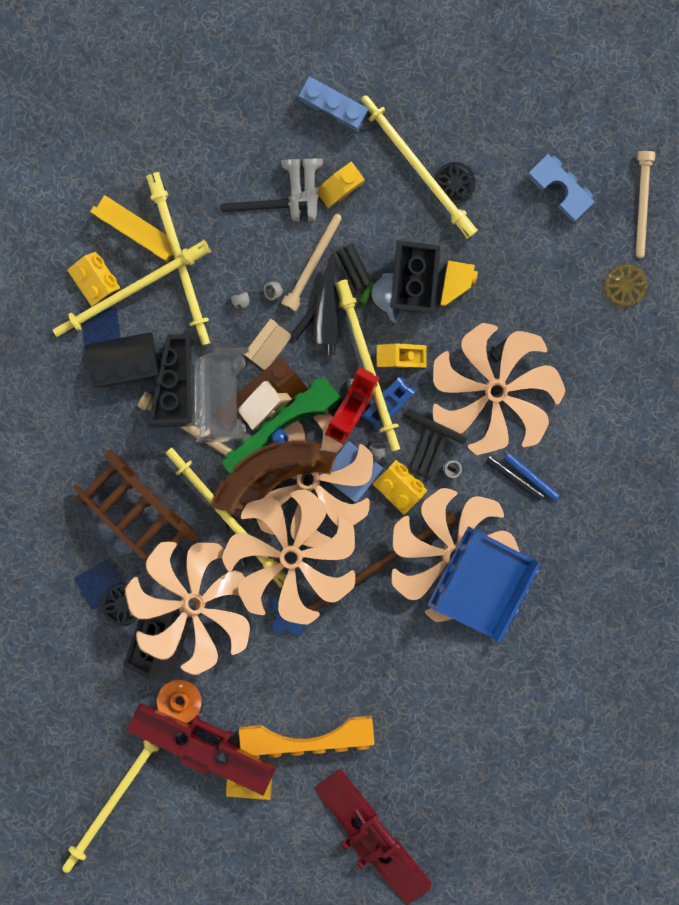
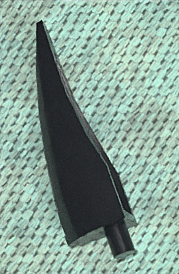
M331 254L321 281L312 327V343L327 344L326 355H335L336 344L339 343L340 321L334 288L335 254Z

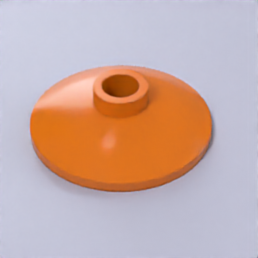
M180 679L165 684L157 697L159 711L185 723L190 722L198 715L202 703L200 692L196 686L189 681ZM177 697H182L184 699V703L182 705H178L176 703Z

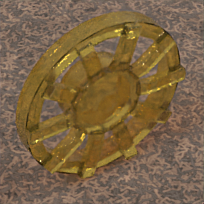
M623 264L612 269L607 275L605 290L608 297L614 303L621 306H631L638 303L644 297L647 290V280L643 271L639 268ZM622 268H629L627 276H625ZM619 270L622 278L615 276V271ZM632 270H635L638 274L631 278ZM641 276L643 282L635 283V280ZM612 277L618 281L617 284H609L610 278ZM635 286H643L642 293L635 289ZM611 287H617L618 290L613 294L610 292ZM632 291L639 295L636 300L633 298ZM622 293L621 300L618 301L615 296ZM626 294L629 295L631 302H624Z

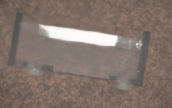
M214 346L197 354L195 359V437L198 443L233 442L250 438V434L245 433V424L240 419H237V375L240 374L241 370H244L245 359L242 355L248 353L249 348Z

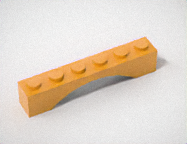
M372 716L350 717L332 732L309 739H294L281 736L263 725L239 728L240 749L260 758V755L266 754L270 758L280 757L282 753L289 752L292 756L303 755L304 751L312 750L313 754L325 753L326 749H335V752L348 751V747L366 750L370 749V745H374Z

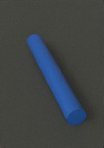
M508 453L505 456L504 460L549 498L554 502L558 499L560 494L512 454Z

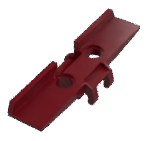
M138 704L127 732L180 756V763L207 776L210 771L264 796L277 767L229 744L232 731H223L200 720L201 717L198 715L195 716L192 724L189 725L145 704ZM196 728L201 729L223 741L220 745H211L200 740L194 731ZM177 734H186L188 737L187 744L180 745L176 741ZM219 752L227 754V763L220 764L216 760Z
M342 769L335 771L314 787L330 811L349 834L341 845L345 850L350 845L360 856L356 863L360 869L367 862L372 863L407 905L432 888L430 880L396 838L393 839L378 820L379 816ZM354 817L360 818L362 821L361 827L353 824L352 819ZM381 857H391L390 861H383Z

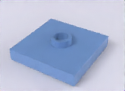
M348 441L336 456L331 472L341 470L352 464L357 457L359 449ZM373 460L371 479L361 486L331 484L357 503L382 471L383 467Z

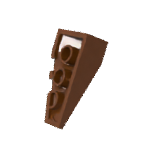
M282 356L214 413L228 431L247 424L238 412V408L264 381H268L277 393H287L292 400L285 406L286 408L293 403L295 396L308 390L307 386Z

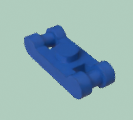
M401 376L382 394L390 418L416 392L412 386L408 387L404 383L405 380ZM397 388L403 393L400 399L393 393ZM376 402L361 416L364 421L367 420L373 426L372 429L375 432L383 426L382 420H379L373 414L378 409Z

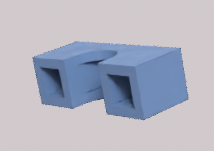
M310 76L299 94V101L317 111L321 110L330 114L339 123L358 132L368 114V108Z
M547 154L527 176L542 191L550 184L561 185L565 189L566 197L558 208L574 223L595 202L592 199L593 195L587 188L584 187L582 189L576 183L578 180L571 172L566 173L561 168L562 163L554 155L551 157Z

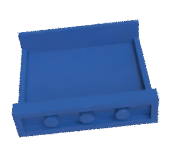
M468 526L427 606L500 643L502 638L506 636L512 619L517 615L520 603L527 596L532 580L538 575L541 563Z

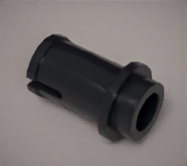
M507 338L496 347H491L489 354L495 362L501 361Z

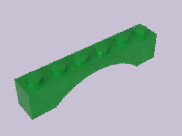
M325 377L316 379L310 384V389L305 393L302 392L295 396L291 405L287 408H281L273 420L263 423L254 436L250 435L245 438L241 443L242 446L237 450L227 453L224 457L225 460L221 463L231 474L233 467L243 458L264 446L270 445L269 440L278 429L284 430L292 423L307 417L328 415L344 399Z

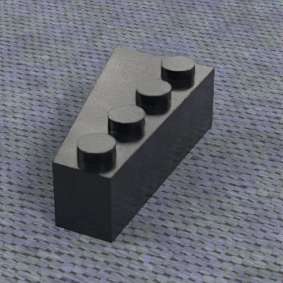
M190 334L167 335L147 423L149 428L194 426L192 338Z

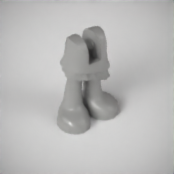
M301 159L281 160V166L289 172L291 196L288 197L290 201L288 204L293 222H300V206L307 205L308 222L315 221L319 197L317 192L320 187H315V172L322 167L323 159H303L305 191L301 192L300 184Z

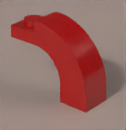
M359 367L343 402L325 432L326 436L345 445L377 388L378 376Z

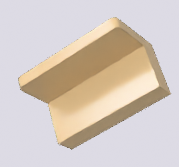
M270 319L244 355L265 370L272 364L292 335Z
M264 381L238 408V412L252 430H257L266 421L270 422L276 417V413L292 399L287 393H277L268 381Z

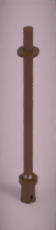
M450 510L446 513L447 527L457 523ZM428 526L427 529L415 537L423 542L430 536H436V534ZM394 550L356 574L355 585L400 556ZM319 598L306 608L317 611L325 605L329 609L332 607L330 602Z

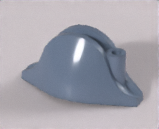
M383 273L382 278L373 286L372 299L380 309L387 312L389 319L396 323L401 310L390 308L393 273Z

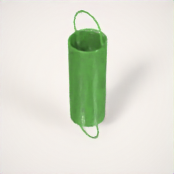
M373 282L367 285L358 302L364 303V307L372 295V289L375 284Z

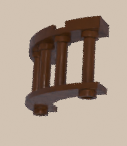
M290 440L264 446L243 458L233 467L232 473L219 485L210 507L241 518L247 503L263 499L275 486L291 477L305 473L330 475L337 453L319 450L321 444L307 440ZM246 518L244 520L251 521L252 518Z
M111 449L104 454L109 461L108 467L85 491L77 484L73 486L78 493L76 498L83 505L86 506L88 504L131 549L143 558L145 566L150 555L142 547L165 524L171 523L176 528V533L167 542L178 544L181 539L185 540L188 538L194 543L199 538V535L172 509L169 510L161 502L162 500L138 479V476L126 462ZM119 472L124 477L121 480L122 483L99 506L91 496L114 473L117 474ZM134 487L141 495L140 501L116 524L105 512L128 489L131 490ZM152 505L160 513L158 515L159 518L134 542L123 530L146 507L149 508Z

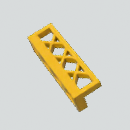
M105 195L97 208L94 206L90 211L96 217L166 262H169L173 253L167 235Z

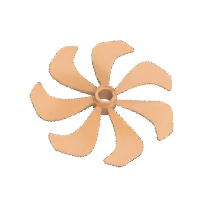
M481 323L468 332L462 339V350L470 362L489 380L486 385L465 378L454 371L450 365L448 351L439 355L434 360L433 382L437 389L448 393L485 390L486 395L464 408L453 411L434 404V421L461 434L473 423L486 402L490 399L493 401L487 433L483 439L469 444L468 448L476 455L502 449L508 445L507 426L499 402L503 400L520 416L525 425L526 433L522 446L529 447L538 444L549 424L547 414L539 407L507 394L509 391L537 388L547 391L555 403L559 404L565 393V387L559 373L552 366L544 365L526 372L507 385L505 381L515 364L526 353L530 351L547 352V347L541 336L523 331H516L510 334L503 348L498 379L494 378L486 353L487 340L498 327L488 323ZM495 385L502 387V391L498 395L491 394V388Z
M330 414L314 416V420L323 430V441L320 450L337 453L344 445L325 435L333 416ZM298 421L283 430L288 435L289 441L305 440L303 426ZM360 444L355 461L347 467L331 472L330 475L305 473L291 477V479L297 480L296 485L270 491L264 498H273L282 506L292 497L290 495L291 492L306 489L310 492L315 490L319 499L324 502L328 516L337 526H339L340 517L345 518L354 526L368 515L369 499L366 498L356 504H347L333 497L319 484L320 481L347 486L366 484L372 476L373 454L364 445ZM307 474H312L314 481L311 485L306 486L303 479ZM299 504L293 516L290 530L294 540L297 537L302 518ZM256 518L262 531L275 535L266 523ZM315 530L303 545L316 547L324 544L331 538Z
M441 488L428 497L422 504L421 514L432 531L446 544L443 549L431 546L416 538L410 531L409 516L400 519L394 525L393 549L399 556L417 558L442 555L443 561L425 572L412 576L404 575L393 569L392 585L407 599L417 600L421 598L432 586L445 566L449 564L450 554L457 549L468 526L474 529L486 517H504L503 510L497 501L476 496L470 498L465 503L460 517L457 542L455 544L452 541L446 523V506L457 495V492ZM497 531L487 535L520 552L513 535L509 532ZM433 609L425 610L427 616L436 622L452 619Z
M306 489L290 493L298 502L302 511L301 525L293 546H288L285 518L279 502L273 498H263L249 502L244 507L241 519L258 518L262 520L276 535L283 550L279 552L249 534L237 533L230 538L222 556L223 563L226 569L231 572L235 564L241 558L259 555L280 558L281 563L261 569L245 577L239 584V595L249 612L265 615L261 601L262 593L274 576L286 567L289 570L280 594L279 613L286 621L308 625L317 619L320 613L310 610L302 604L297 591L295 568L299 566L309 584L323 600L336 602L343 598L354 588V570H351L342 577L333 578L316 571L303 562L302 559L307 557L323 560H340L349 557L355 547L354 526L345 518L340 517L337 534L332 539L319 546L301 551L299 547L315 532L326 516V506L321 499ZM289 551L296 553L297 561L289 563L285 558V554Z
M162 542L148 557L146 562L147 571L157 583L182 599L181 601H169L150 597L142 591L138 578L134 577L125 589L129 610L136 618L149 619L179 609L181 615L161 634L149 636L141 632L137 633L140 649L158 659H167L173 655L179 643L187 617H192L195 632L194 654L189 661L181 665V669L196 675L213 667L218 658L217 650L197 616L198 614L202 613L227 632L231 640V655H235L246 648L250 626L245 617L228 611L204 608L205 602L225 595L240 596L238 587L245 577L240 571L233 570L227 572L216 580L203 596L199 595L200 584L206 567L212 560L222 558L224 549L217 543H196L188 550L186 559L190 594H188L175 576L170 564L171 554L177 544L175 542ZM189 600L194 602L195 610L189 608Z

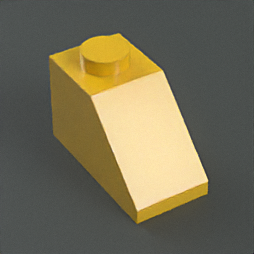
M351 161L320 186L317 194H319L327 208H330L364 184L365 179Z
M454 261L447 262L440 306L445 307L469 290L471 284H476L478 271H474L475 265Z
M377 345V367L426 368V345Z

